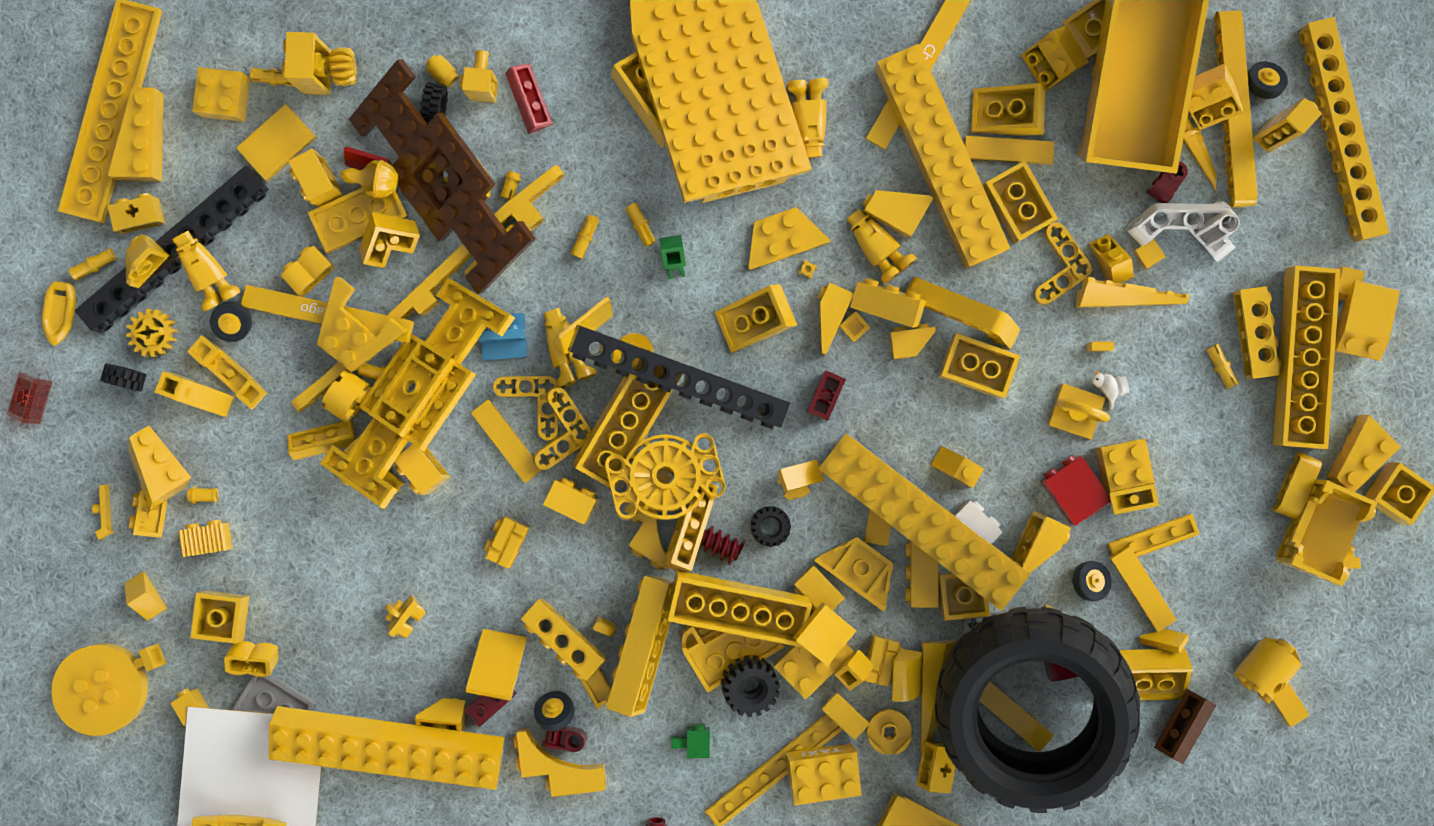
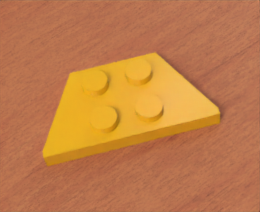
M797 207L754 221L749 271L828 244L830 239Z
M857 536L815 557L814 561L880 610L883 612L886 610L890 577L894 564Z

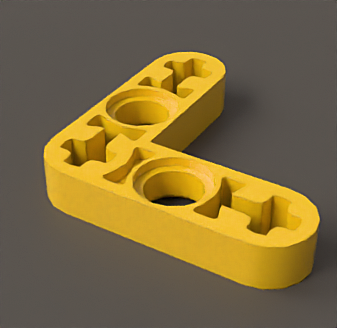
M1059 222L1050 224L1045 229L1044 234L1046 240L1066 268L1035 289L1034 299L1041 305L1051 303L1087 278L1092 272L1090 262L1065 226ZM1051 228L1059 229L1060 233L1058 236L1061 240L1066 237L1067 241L1057 246L1056 243L1060 242V240L1056 236L1052 237L1050 235L1053 232ZM1065 245L1073 248L1074 253L1072 257H1065L1063 255L1062 249ZM1077 256H1079L1080 259L1076 262L1080 266L1084 265L1086 267V269H1084L1085 274H1078L1076 272V270L1078 269L1076 263L1074 262L1070 265L1069 261L1074 260ZM1059 276L1067 278L1068 285L1066 288H1060L1057 285V278ZM1053 286L1055 290L1047 295L1048 300L1039 297L1041 289L1046 291Z
M509 376L497 378L493 383V391L498 396L537 397L538 434L543 440L550 441L555 439L559 433V419L554 412L551 415L543 413L542 406L547 402V393L544 388H538L539 393H535V380H539L538 384H546V380H550V383L557 387L556 379L550 376ZM504 380L505 384L514 385L512 380H517L515 384L517 393L513 394L514 389H506L505 393H502V390L498 389V385H501ZM524 380H528L532 384V389L528 393H523L520 390V384ZM554 392L552 401L559 403V394ZM542 417L548 419L555 417V422L550 421V427L555 430L554 433L550 434V437H547V434L542 432L547 427V421L542 422Z
M560 387L550 388L547 391L546 399L566 431L534 453V464L542 470L553 467L581 448L591 432L590 427L567 392ZM553 393H562V395L560 396L561 401L564 404H566L568 401L569 405L563 406L558 411L557 408H560L561 406L557 401H552V399L554 398ZM568 409H572L575 413L574 419L570 422L565 421L563 418L564 412ZM579 420L581 421V423L577 424L578 427L583 431L586 430V432L584 433V439H581L580 437L576 438V436L578 435L576 428L572 427L571 430L569 428L570 426L575 425ZM561 440L568 442V449L565 452H558L557 444ZM552 447L553 452L557 454L558 457L555 458L553 455H551L547 458V464H544L543 462L539 463L538 461L541 460L540 455H549L552 452L548 449Z

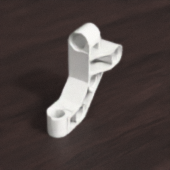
M1223 201L1213 204L1156 203L1132 220L1126 227V231L1141 246H1144L1164 229H1188L1200 241L1208 253L1219 262L1236 248L1228 239V236L1237 230L1240 220L1231 207ZM1164 212V216L1161 219L1154 220V216L1157 213ZM1190 213H1197L1193 220H1186Z

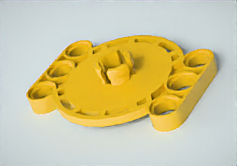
M706 433L697 435L693 444L675 435H654L635 445L626 460L621 455L612 454L605 462L615 510L618 517L623 520L632 519L637 510L653 519H677L695 509L703 499L704 494L713 499L719 498L724 494L726 488L714 440ZM663 439V441H657L652 444L649 443L654 440ZM668 439L679 441L682 443V445L676 442L668 441ZM700 439H707L710 442V447L707 450H701L698 447L697 442ZM643 445L645 446L637 455H634L637 449ZM611 460H619L622 463L621 469L618 471L611 470L609 468ZM711 460L715 463L716 468L714 471L708 472L703 468V463ZM661 469L671 473L672 476L674 475L671 483L663 484L658 481L657 474L660 473ZM618 481L625 482L627 490L623 493H618L614 489L615 483ZM711 482H718L721 485L719 493L714 494L709 490ZM698 488L702 490L701 495L697 492ZM693 498H696L697 501L691 507L686 509L685 506L688 503H690V501ZM640 502L644 505L643 508L639 506ZM623 503H629L632 505L633 511L629 515H624L620 512V506ZM650 508L654 511L662 512V515H656L647 510ZM678 509L682 511L681 513L675 515H667V512L676 511Z

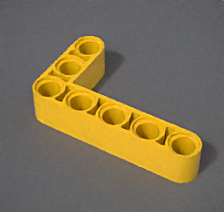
M918 277L912 278L905 294L908 291L920 294V298L926 300L924 308L984 332L993 343L1003 345L1002 348L1011 350L1020 332V328L1008 314Z

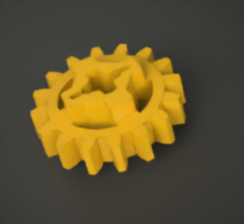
M148 308L146 309V314L138 311V318H130L134 323L133 325L126 326L131 329V332L127 333L126 337L132 338L128 344L136 346L134 352H142V356L146 357L149 355L151 357H158V353L161 355L166 354L165 348L173 349L170 342L177 341L173 334L177 333L178 330L172 329L175 321L168 320L169 314H162L161 310L155 309L153 311V309ZM156 319H158L164 327L159 326L158 321ZM153 330L159 331V332H155L154 334H151L150 336H149V335H145V334H148L149 332H152Z

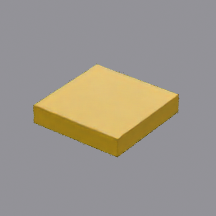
M822 602L793 638L828 666L856 630Z

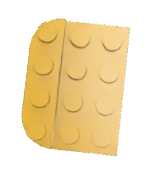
M686 625L681 631L683 653L707 693L721 685V679H724V670L729 671L728 665L730 663L735 665V659L740 658V661H743L744 656L749 655L750 659H753L754 655L758 656L761 661L762 658L766 659L785 648L782 643Z

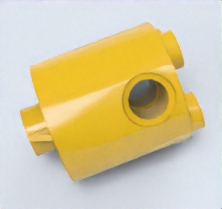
M1263 636L1236 668L1233 675L1240 680L1239 683L1249 691L1253 689L1258 693L1257 696L1269 704L1299 671L1302 664L1296 649L1282 638L1270 639Z

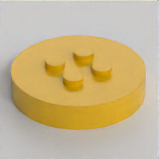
M93 644L74 651L59 665L52 681V701L57 714L71 729L90 736L107 735L126 727L137 718L147 699L148 681L143 666L136 669L133 660L137 658L127 649L114 644Z

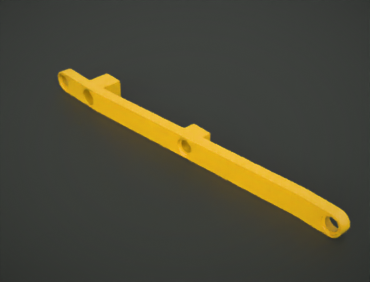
M558 165L551 167L504 204L494 215L503 227L514 217L517 222L523 221L529 230L532 231L545 221L532 202L565 176V173ZM464 244L416 287L388 316L406 319L415 310L419 315L424 316L441 302L433 293L447 278H450L472 257ZM337 362L325 375L293 399L291 404L298 412L305 410L322 397L334 381H340L343 378L340 374L347 368L340 362Z

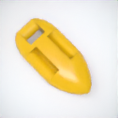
M54 281L47 287L44 295L41 316L42 328L45 337L53 346L65 339L73 324L76 291L71 283ZM57 290L66 291V296L57 295Z

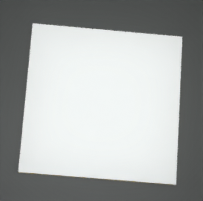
M188 706L177 826H192L193 817L207 815L258 816L287 822V826H316L321 766L268 759L269 723L273 716L272 713Z

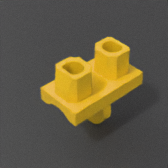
M410 595L405 603L397 600L395 605L387 603L385 609L389 612L385 619L391 621L387 626L389 629L388 634L392 637H395L397 634L407 639L413 630V626L406 623L407 619L412 617L419 622L425 615V609L418 604L417 598L413 595Z

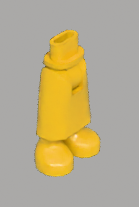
M816 78L808 82L810 100H806V80L787 82V89L796 98V102L791 103L808 158L823 157L822 147H824L827 111L826 100L821 99V93L829 86L827 78Z
M858 209L846 219L852 226L850 230L854 233L859 246L873 268L879 266L881 269V281L884 285L892 281L899 273H902L917 260L914 254H900L897 250L901 245L883 227L870 218L869 215H865L861 209ZM890 258L895 266H892L886 259Z
M189 231L172 239L177 246L175 250L178 252L181 263L195 291L202 290L205 295L200 306L203 312L241 292L238 286L229 284L224 279L228 274L211 253L198 242V239H193ZM212 284H216V286L219 289V293L214 289Z
M560 308L543 313L546 321L544 323L546 327V340L554 369H560V376L556 381L557 387L565 388L576 383L575 376L569 366L572 363L578 381H584L596 376L597 372L594 367L587 366L583 361L572 358V352L563 354L554 344L557 336L570 326L566 316H562Z

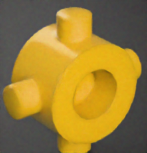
M807 260L802 261L801 270H798L799 275L803 274L808 276L809 279L813 278L812 274L817 269V265H813L807 262Z

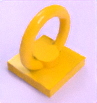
M1062 383L1048 426L1092 440L1097 422L1106 423L1110 420L1109 414L1102 411L1105 397Z

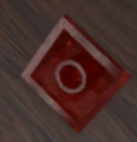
M19 372L7 415L22 423L41 424L53 381Z

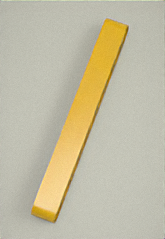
M1241 10L1217 11L1214 15V22L1217 25L1214 26L1215 40L1218 43V48H1216L1217 65L1225 63L1234 80L1244 113L1222 121L1223 131H1225V136H1223L1224 150L1227 153V158H1225L1226 175H1229V180H1227L1228 197H1231L1229 206L1231 208L1255 206L1257 203V184L1243 15Z

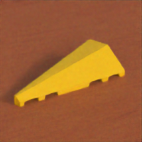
M1087 277L1083 279L1082 289L1077 290L1075 308L1187 304L1190 294L1173 293V291L1162 292L1156 291V288L1127 283H1114L1110 280L1097 281L1095 278Z
M958 640L921 641V652H923L920 693L921 754L924 741H932L937 727L935 698L939 673L944 661Z

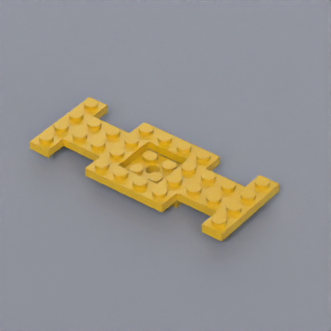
M447 278L435 295L440 300L449 304L450 307L426 341H423L411 334L409 344L402 343L359 405V408L373 418L348 455L332 445L319 463L383 509L386 508L397 492V489L384 481L383 477L409 441L425 451L476 376L475 373L462 366L461 363L487 327L498 335L503 336L515 319L508 312L450 278ZM416 383L415 389L409 393V387Z

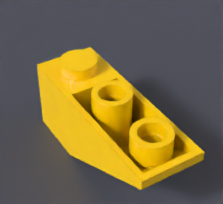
M162 371L155 389V393L223 417H227L235 397L173 372Z

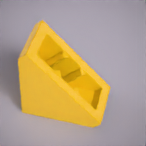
M145 571L124 583L127 605L147 621L167 609Z

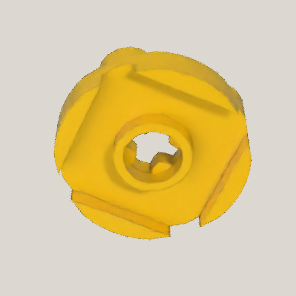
M886 708L876 712L870 718V725L867 727L866 732L871 746L877 752L894 755L901 753L908 747L912 738V728L909 720L903 713ZM893 726L895 728L893 730L894 736L888 735L885 737L883 735L885 734L884 729Z

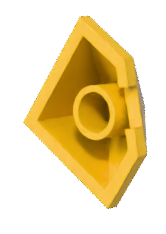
M143 234L133 238L126 250V283L136 288H140L170 256L152 238Z

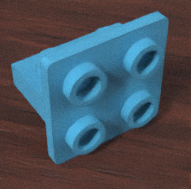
M524 313L511 314L515 319L503 336L498 335L487 327L478 339L482 345L483 360L527 357Z

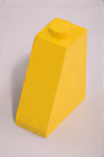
M876 190L873 196L868 194L862 206L866 207L863 213L909 239L934 197L930 195Z

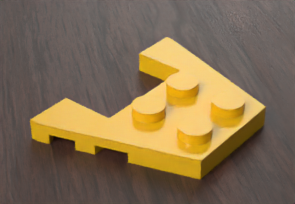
M336 277L331 289L317 345L353 372L374 358L384 348L394 343L399 337L405 335L408 330L393 318H389L379 334H375L344 309L355 288L341 277Z

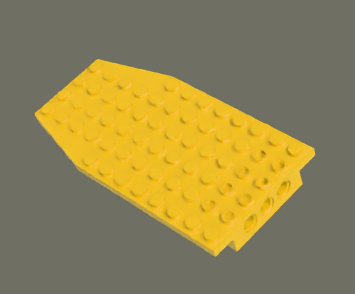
M630 0L629 13L632 41L684 203L699 199L701 203H706L782 184L789 177L808 173L812 170L756 0Z

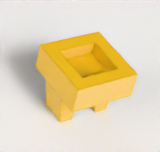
M159 643L139 650L138 652L141 657L133 660L136 669L145 666L147 672L167 664Z

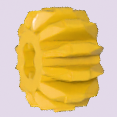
M345 47L332 49L329 54L333 82L336 86L355 85L357 81V66L352 49Z

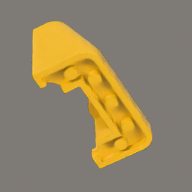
M1316 480L1302 514L1297 520L1291 519L1276 554V561L1332 584L1342 586L1349 577L1348 566L1343 563L1360 522L1364 523L1375 516L1377 502L1328 480Z

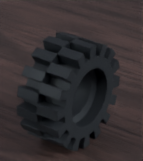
M429 82L425 84L421 96L420 113L427 124L437 113L446 115L445 111L448 103V89L446 85Z
M105 363L100 381L142 392L147 374Z
M766 506L759 509L753 515L750 524L751 533L758 543L763 546L773 547L779 546L787 540V537L790 535L791 524L789 517L783 510L774 506ZM767 518H775L779 522V530L774 535H767L762 530V523Z

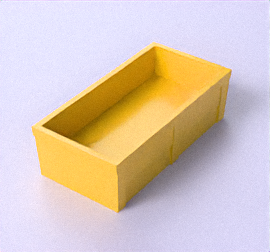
M1106 0L1096 61L1092 68L1091 77L1093 78L1078 157L1090 163L1177 174L1209 0Z

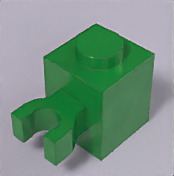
M676 235L659 238L664 270L667 269L668 278L673 279L672 272L674 270H679L681 277H685L684 267L686 266L682 236Z
M693 723L692 727H687V737L672 736L671 749L687 748V758H710V727H705L704 723Z

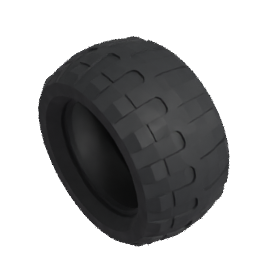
M1017 607L997 616L994 614L979 622L973 630L965 633L955 643L939 673L936 687L935 713L937 730L944 743L945 751L954 766L965 775L967 781L983 795L985 793L1005 807L1012 809L1015 806L1029 808L1032 813H1047V809L1063 807L1064 811L1080 806L1081 801L1091 796L1096 798L1106 791L1110 782L1115 776H1120L1130 759L1131 749L1134 748L1140 731V697L1132 671L1114 642L1098 631L1094 625L1080 617L1070 616L1062 613L1060 610L1042 607L1041 609ZM1027 661L1051 662L1072 671L1085 682L1093 694V708L1086 726L1072 741L1050 751L1029 752L1005 744L987 728L978 709L979 700L984 689L998 673L1012 665Z

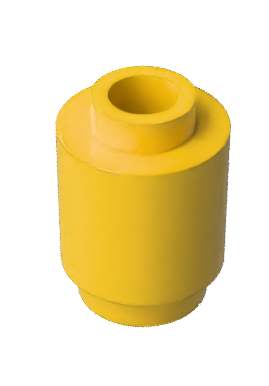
M433 55L426 62V72L439 84L450 88L458 80L457 70L442 55Z

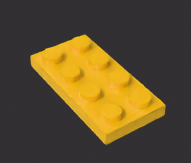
M362 188L307 212L327 254L362 239L372 212L404 219L409 217L397 190L387 197L376 199L372 196H367Z

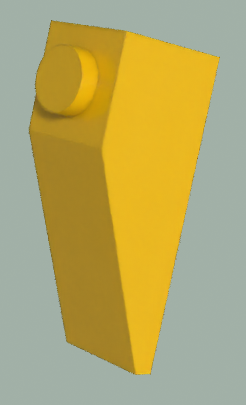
M830 282L827 287L822 286L817 297L821 299L819 303L820 352L824 356L828 352L854 293Z

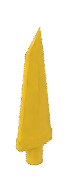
M1188 118L1183 140L1216 191L1217 175L1201 130H1199L1198 126L1193 128Z

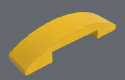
M201 335L187 351L202 366L207 367L235 392V396L251 410L267 394L265 389L245 369L204 335Z
M207 815L192 818V826H287V822L247 815Z

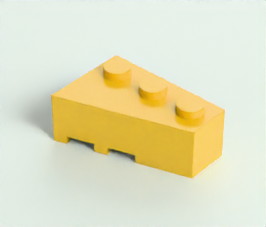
M1370 414L1357 416L1354 427L1350 434H1348L1341 452L1338 453L1326 477L1330 482L1353 492L1359 489L1401 448Z

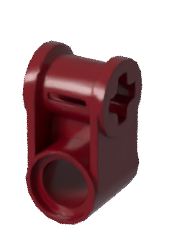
M1179 161L1176 177H1173V173L1161 172L1151 184L1153 187L1150 190L1148 189L1146 193L1159 203H1168L1188 174L1187 166Z
M566 726L558 731L547 730L542 746L550 749L578 752L586 744L587 735L582 729ZM572 735L580 737V745H575L571 742Z

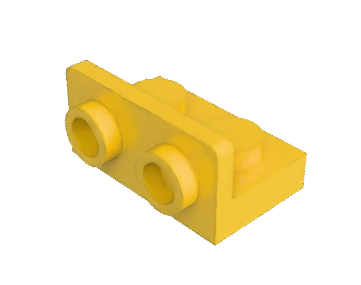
M138 488V493H133L132 506L135 507L134 516L130 515L128 529H132V534L162 538L168 499L149 511L144 492Z

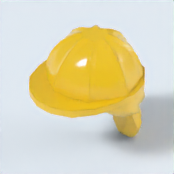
M374 160L368 163L363 170L349 168L340 172V177L345 182L360 184L367 196H372L376 199L391 195L396 190L398 184L396 170L383 160Z

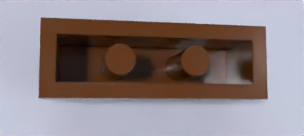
M1186 689L1154 748L1184 764L1216 705Z

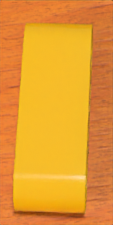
M1302 452L1295 454V461L1290 465L1276 499L1278 501L1276 505H1273V511L1293 520H1297L1302 514L1322 466L1320 460Z

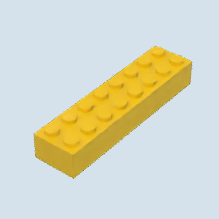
M1298 265L1285 268L1279 344L1281 370L1280 375H1277L1272 446L1328 449L1340 269Z

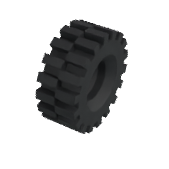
M749 655L744 656L743 661H740V658L735 659L736 664L730 663L728 665L729 671L724 670V679H721V689L727 704L730 705L731 710L734 712L737 710L741 716H743L744 712H746L747 717H752L754 712L759 716L762 715L761 710L763 709L768 712L770 710L768 705L774 706L776 704L774 697L779 698L780 695L778 691L780 683L773 667L765 659L762 658L760 661L759 657L754 655L753 659H750ZM751 678L758 680L756 689L749 692L742 690L744 681Z

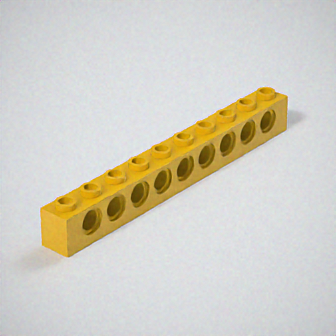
M1335 17L1307 23L1300 29L1299 40L1305 47L1304 59L1306 65L1310 67V83L1316 90L1315 103L1322 113L1321 126L1323 130H1326L1328 137L1326 146L1328 151L1332 153V169L1334 173H1337L1339 181L1337 189L1344 200L1343 213L1345 216H1348L1350 224L1348 226V233L1354 242L1389 234ZM1317 41L1323 45V49L1318 47ZM1322 63L1327 64L1328 71L1323 68ZM1328 84L1333 86L1334 92L1329 90ZM1334 105L1338 107L1339 114L1334 111ZM1339 126L1344 129V135L1340 133ZM1345 148L1349 150L1350 157L1345 154ZM1350 169L1355 172V178L1350 175ZM1356 191H1358L1361 195L1360 200L1356 197ZM1362 212L1366 215V222L1361 218Z

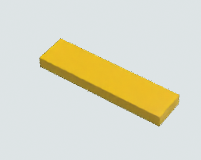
M965 136L964 146L971 160L1021 163L1025 160L1028 164L1052 165L1055 142Z
M489 399L471 412L524 483H527L542 471V469L534 464L533 455Z
M1189 513L1109 542L1107 546L1111 556L1128 545L1136 557L1200 535L1193 514Z
M1125 546L1109 557L1157 632H1160L1177 620L1130 546Z
M992 682L988 683L979 702L1040 752L1054 735Z

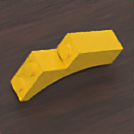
M661 470L657 474V479L660 483L668 484L672 476ZM640 502L639 506L643 508L644 505ZM628 504L624 510L628 513L627 515L633 511L631 504ZM650 508L647 510L650 513L658 515V511H654ZM637 510L635 516L630 520L637 524L641 521L643 524L629 544L632 548L631 552L640 558L643 556L651 560L650 564L658 570L662 568L667 570L668 568L663 566L666 551L659 537L657 519L648 517Z
M528 727L519 728L516 732L517 735H514V748L518 749L519 757L516 758L517 771H521L522 778L549 774V777H546V789L551 791V797L606 790L607 782L604 763L580 765L558 759L536 742Z

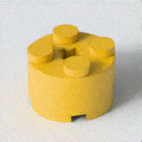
M346 369L340 374L343 378L338 382L334 381L327 390L322 400L324 404L321 407L342 421L349 422L352 417L356 418L362 409L359 408V405L371 390L369 383Z

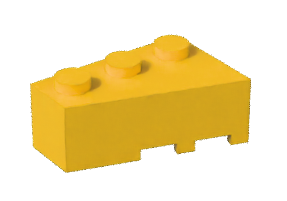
M150 426L129 437L127 449L135 472H137L140 486L150 511L185 489L189 485L191 477Z

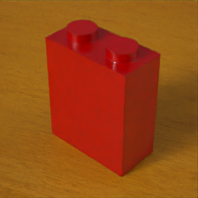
M1070 455L1062 461L1063 465L1057 470L1051 468L1043 474L1045 478L1040 482L1069 524L1077 526L1111 501L1108 493L1083 457Z

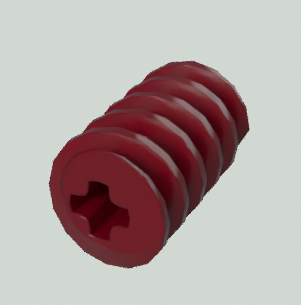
M711 525L707 530H704L699 548L702 545L704 546L703 553H707L712 549L711 557H715L720 553V561L728 557V565H731L738 559L745 541L738 545L737 537L730 541V534L727 533L722 537L721 529L714 534V526Z

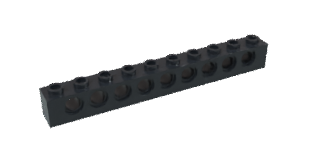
M245 165L156 241L170 256L140 288L129 286L126 283L125 267L74 310L75 313L91 331L99 333L108 331L113 326V321L118 317L126 316L130 312L129 308L133 304H138L145 300L147 297L146 293L152 288L160 287L164 283L163 279L166 276L175 274L181 269L182 263L178 252L175 256L171 255L172 248L176 246L172 240L173 238L189 231V233L194 232V239L197 238L198 242L202 245L207 246L215 240V235L220 231L230 228L232 225L231 221L237 216L245 215L249 211L248 207L251 204L263 200L269 188L253 169ZM242 189H246V195L240 199L239 192ZM228 203V211L222 213V206ZM211 217V225L209 227H205L206 219ZM125 289L126 296L121 300L120 293ZM108 304L109 310L104 314L103 308Z
M576 325L567 350L573 353L572 358L585 362L586 358L594 360L593 365L603 369L611 366L616 368L615 373L625 377H628L629 373L636 375V381L649 385L650 381L658 383L657 388L670 392L672 388L679 391L678 396L691 400L692 396L700 399V404L711 408L713 404L719 405L722 412L731 415L733 411L741 413L740 418L753 422L754 418L761 421V426L773 429L774 426L782 427L790 402L580 325ZM593 342H598L600 345V350L596 354L589 352V346ZM614 350L621 352V358L617 362L611 360V353ZM640 357L642 359V366L640 369L634 370L632 362L635 358ZM661 365L663 367V374L660 377H655L653 371L656 366ZM682 373L684 381L682 384L676 385L675 376ZM699 381H704L705 388L702 392L696 391V384ZM724 388L725 396L723 399L718 400L716 396L717 391ZM744 396L746 399L745 404L742 407H738V398ZM764 403L766 410L763 414L759 415L758 407Z

